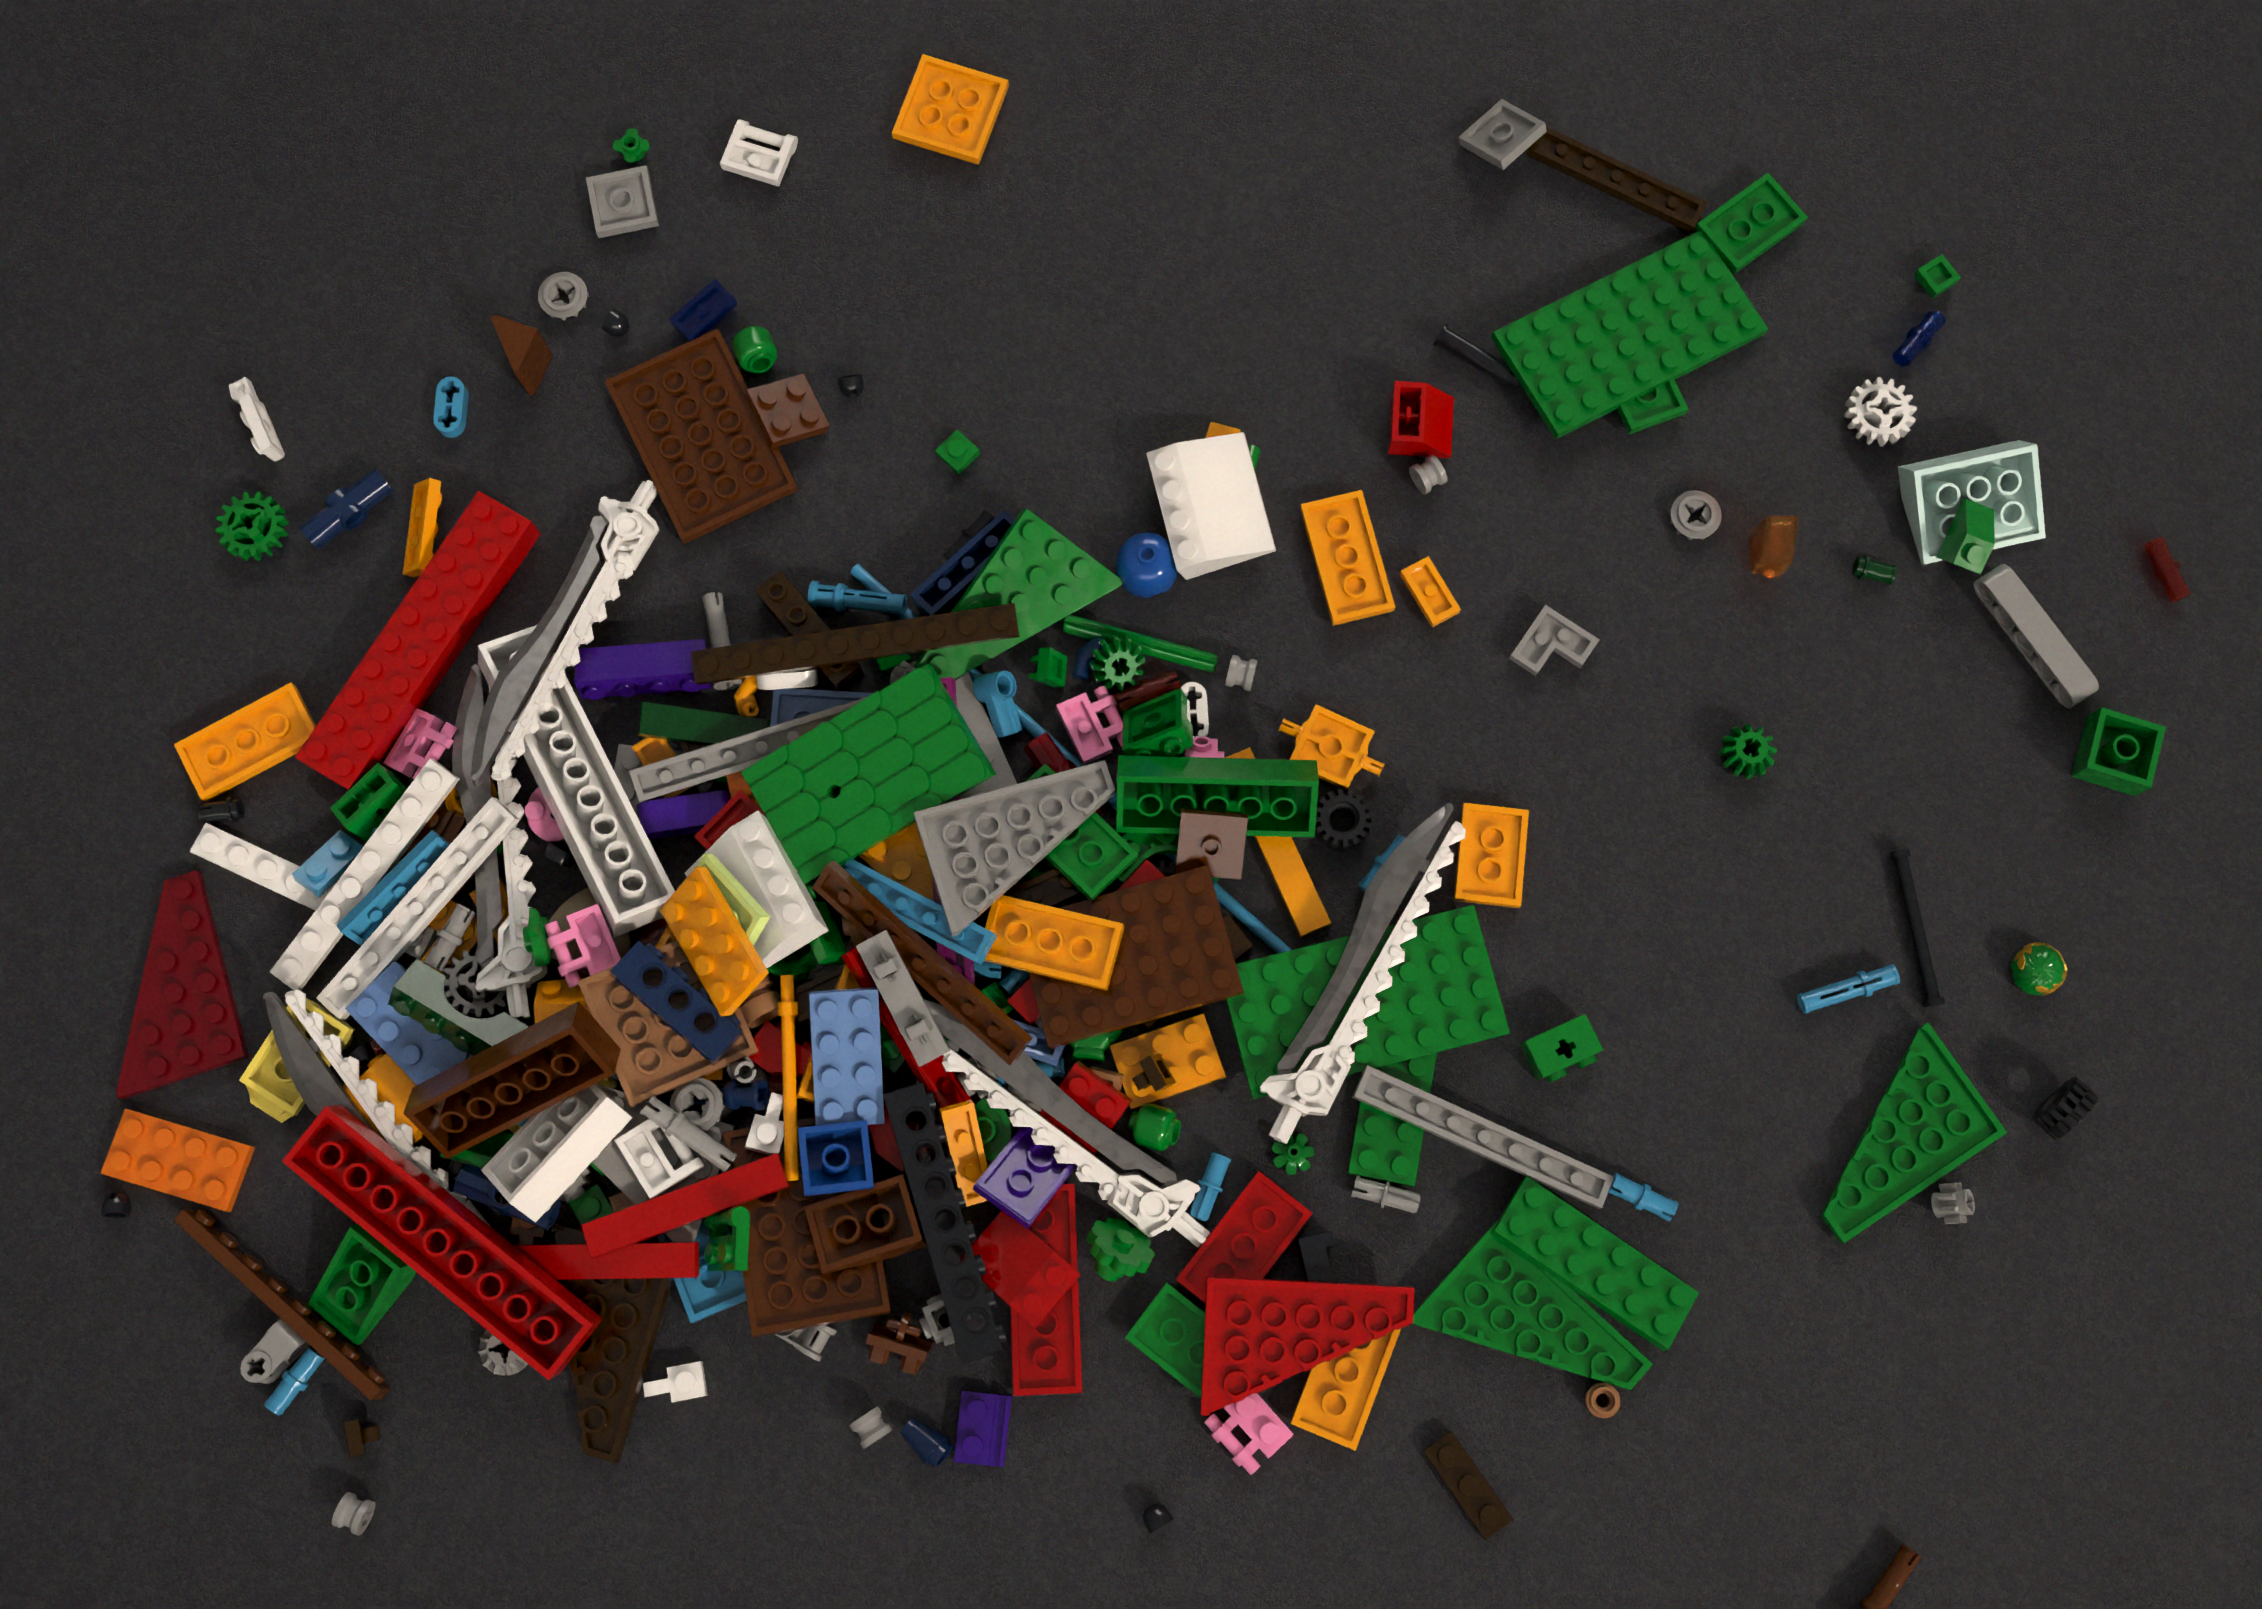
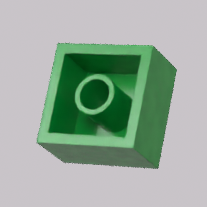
M2103 707L2099 708L2085 719L2071 777L2132 796L2141 794L2152 788L2166 727Z

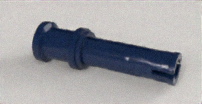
M731 1079L727 1083H715L717 1088L723 1093V1105L731 1110L739 1109L741 1106L753 1107L755 1110H764L768 1105L770 1090L765 1080H756L754 1083H741L737 1079ZM675 1089L668 1091L669 1098L672 1097ZM695 1095V1098H693L695 1104H706L709 1101L706 1099L700 1100Z

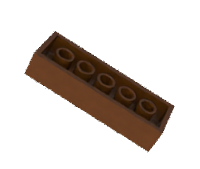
M578 1001L412 1088L403 1114L448 1159L614 1075L621 1048Z

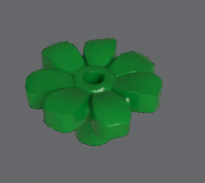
M1300 1133L1295 1139L1291 1135L1287 1144L1274 1142L1271 1150L1278 1154L1273 1159L1274 1166L1281 1168L1285 1165V1173L1287 1175H1295L1297 1167L1301 1171L1308 1170L1310 1162L1306 1158L1314 1156V1148L1312 1146H1305L1307 1137ZM1291 1150H1294L1296 1155H1292Z

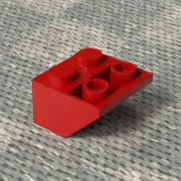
M1394 381L1390 398L1388 454L1420 457L1434 455L1437 458H1451L1454 397L1428 383Z

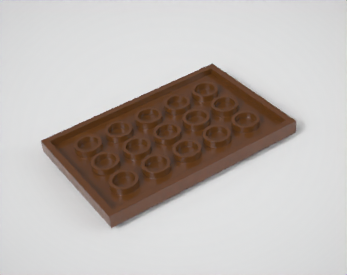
M718 328L604 381L684 544L798 491V487L778 447L770 448L745 398L748 387Z
M1208 865L1101 895L1093 901L1087 899L1060 907V909L1124 924L1123 935L1107 991L1029 972L1047 1045L1050 1049L1244 994Z
M815 1117L797 1120V1132L798 1128L815 1126ZM751 1128L723 1132L725 1147L737 1154L733 1162L730 1163L727 1160L731 1164L728 1171L769 1156L745 1149ZM799 1138V1180L789 1181L790 1187L736 1206L745 1207L750 1213L748 1270L743 1271L752 1338L890 1313L882 1260L826 1274L822 1273L804 1206L850 1191L804 1196ZM783 1141V1144H782V1147H781V1151H780V1157H781L783 1166H784V1141Z

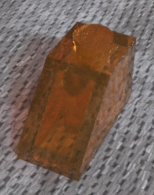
M1798 515L1765 516L1749 537L1752 574H1763V577L1768 578L1778 577L1793 563L1799 522Z

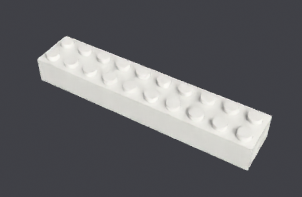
M537 625L478 645V665L490 689L498 673L516 654ZM553 652V654H552L550 660L548 661V663H547L545 669L543 670V672H542V674H541L539 680L537 681V683H536V685H535L533 691L531 692V694H530V696H529L527 702L525 703V705H524V707H523L521 713L519 714V716H518V718H517V720H516L517 722L519 721V719H520V717H521L523 711L525 710V708H526V706H527L529 700L531 699V697H532L534 691L536 690V688H537V686H538L540 680L542 679V677H543V675H544L546 669L548 668V666H549V664H550L552 658L554 657V655H555L554 652ZM566 677L567 684L561 689H553L551 692L553 707L546 712L539 711L537 716L540 729L532 735L531 733L525 734L523 739L526 752L523 756L596 903L599 904L613 938L664 918L660 909L673 895L675 890Z

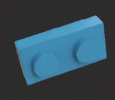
M339 830L292 873L293 878L297 883L320 898L340 879L354 860L357 852H360L364 846Z

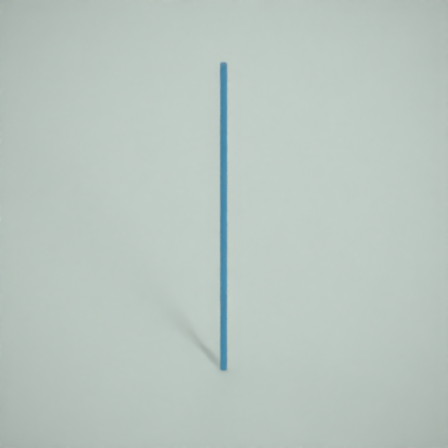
M856 564L851 569L850 574L869 591L892 594L859 564ZM908 607L905 615L896 614L902 620L918 617ZM976 668L968 672L973 683L976 677L983 675ZM1015 704L1020 724L1034 738L1047 733L1044 728ZM1050 735L1066 759L1071 760L1077 767L1085 766ZM1114 793L1106 802L1117 811V793ZM1165 854L1172 861L1176 862V855ZM1217 882L1214 884L1218 902L1275 953L1278 954L1292 950Z

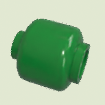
M761 326L745 327L733 339V351L738 363L748 372H766L772 367L778 357L777 348L771 334Z
M1146 1103L1139 1111L1132 1113L1129 1121V1130L1133 1131V1139L1136 1144L1157 1151H1164L1170 1145L1174 1146L1181 1131V1121L1177 1119L1173 1109L1153 1103Z

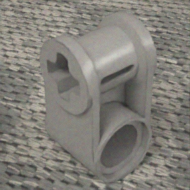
M280 1319L268 1329L260 1342L244 1357L240 1367L241 1375L249 1382L273 1383L303 1354L310 1344L286 1322ZM261 1361H264L262 1367L265 1370V1372L263 1374H259L262 1370L261 1366L259 1365Z
M826 1324L776 1333L775 1335L792 1344L794 1348L820 1362L822 1358L820 1353L830 1336H835L837 1330ZM819 1331V1335L817 1336L813 1345H811L812 1341L814 1340L816 1334Z

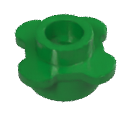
M630 128L626 130V134L621 139L613 142V148L616 152L622 154L627 163H634L644 157L645 152L650 148L648 140L642 139L638 135L636 129Z

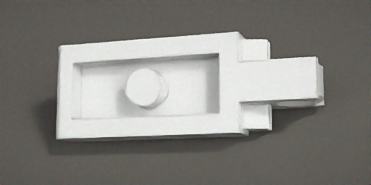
M243 377L230 384L231 398L241 405L240 417L244 424L252 431L254 437L251 438V443L260 455H266L274 462L284 458L283 448L264 404L257 397L252 382Z

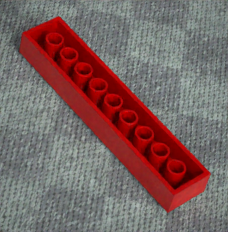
M478 490L295 756L296 759L346 790L352 788L377 763L384 766L383 762L416 708L423 709L541 535L532 521Z
M341 1104L325 1106L282 1160L286 1166L547 1380L556 1377L563 1371L603 1320L596 1312Z

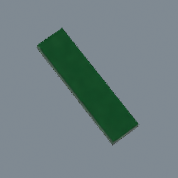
M642 702L640 704L637 736L709 746L770 727L771 720Z

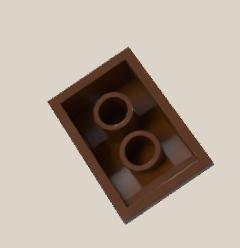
M903 1174L875 1183L874 1188L850 1191L804 1206L823 1274L894 1258L927 1247L908 1180Z

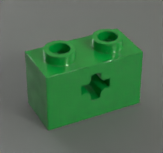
M377 763L330 809L347 830L367 842L373 832V828L380 826L408 787L401 778L380 763Z
M1586 1014L1526 1040L1520 1045L1537 1081L1547 1078L1549 1083L1568 1075L1565 1069L1574 1064H1577L1578 1068L1581 1069L1596 1062L1595 1055L1603 1051ZM1560 1046H1568L1570 1051L1566 1056L1564 1054L1558 1056L1556 1050Z

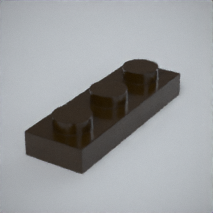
M1449 1430L1422 1450L1484 1540L1489 1539L1514 1520L1452 1431Z

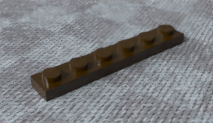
M1547 126V132L1527 149L1526 155L1690 233L1693 232L1708 203Z

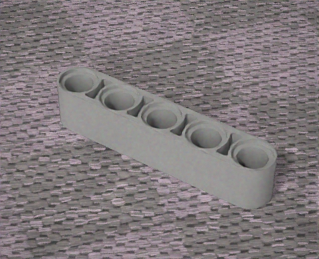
M2000 564L1974 581L1973 585L1977 596L2061 705L2066 708H2072L2098 691L2099 684L2093 673L2011 567L2006 564Z

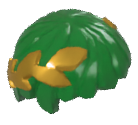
M2029 943L2023 947L2024 949L2015 954L2016 956L2013 957L2010 967L2012 978L2015 981V985L2027 994L2037 996L2050 994L2058 989L2066 979L2067 967L2062 955L2058 950L2046 943Z

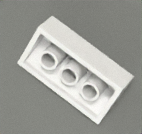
M596 1083L531 1116L481 1171L512 1206L536 1223L633 1117Z

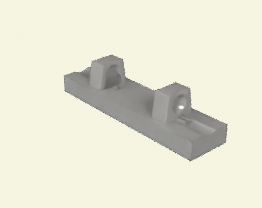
M885 930L856 945L918 1066L921 1067L949 1052L950 1049L889 932ZM920 1020V1021L917 1022L916 1024H914V1025L908 1027V1025H910V1024H912V1023H914V1022Z

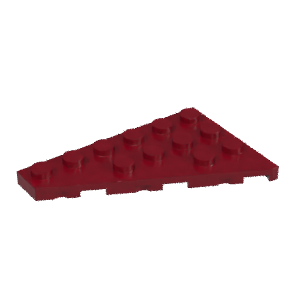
M197 870L164 881L116 1089L117 1098L126 1099L249 1058L203 876Z

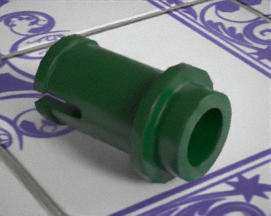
M1864 555L1863 558L1857 557L1852 568V575L1857 576L1858 580L1866 578L1888 585L1893 583L1897 573L1896 565L1870 560L1868 555Z

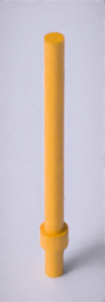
M780 975L781 1002L777 1004L778 1016H781L784 1168L788 1181L799 1180L795 1016H798V1002H795L794 975Z

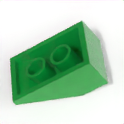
M355 1224L348 1229L308 1305L358 1346L363 1343L410 1284L416 1271L360 1225Z

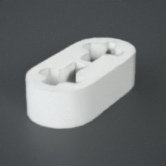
M816 667L756 676L757 688L761 690L812 687L818 685V669Z
M1197 682L1186 683L1181 687L1186 697L1189 691H1195L1196 696H1201L1200 699L1196 700V710H1190V702L1187 700V718L1191 723L1190 717H1196L1197 726L1203 727V730L1198 731V736L1207 737L1209 721L1206 690Z

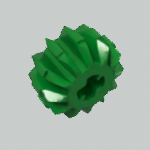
M1114 634L1111 637V643L1100 639L1102 650L1092 649V655L1096 659L1090 661L1091 669L1095 670V679L1099 682L1103 681L1104 686L1108 689L1116 684L1118 690H1123L1124 682L1126 681L1130 685L1135 686L1133 676L1143 675V670L1139 666L1145 663L1144 656L1140 654L1142 649L1139 644H1132V640L1128 636H1125L1120 641L1118 636ZM1119 658H1122L1121 664L1118 665L1116 662V666L1112 665L1115 660L1119 662Z
M1750 723L1745 724L1742 730L1735 726L1730 730V735H1725L1722 738L1721 742L1726 747L1719 750V755L1728 757L1723 763V767L1726 768L1732 765L1734 767L1732 771L1733 776L1736 777L1743 771L1746 780L1751 779L1754 773L1761 777L1766 773L1765 767L1770 768L1773 766L1774 760L1770 756L1777 753V748L1768 746L1773 740V736L1769 735L1764 738L1762 736L1763 727L1759 726L1753 732ZM1750 748L1753 753L1746 755L1743 749Z

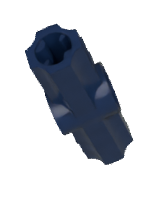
M373 468L348 489L340 488L332 492L325 500V507L298 528L319 550L343 530H352L360 526L368 516L367 511L394 490L377 470Z
M466 1164L460 1170L455 1179L453 1189L455 1193L494 1208L503 1215L516 1217L547 1231L554 1225L559 1215L561 1206L559 1201H555L551 1208L536 1223L510 1203L500 1204L502 1194L481 1169Z

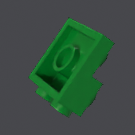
M1181 688L1123 711L1122 751L1126 756L1175 757L1193 746V726L1187 718V697Z

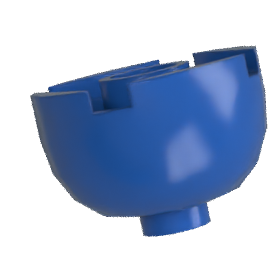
M1151 532L1135 534L1128 538L1118 551L1115 562L1116 573L1122 581V587L1132 595L1151 598L1153 595L1168 591L1176 581L1178 571L1175 566L1170 542L1160 534Z

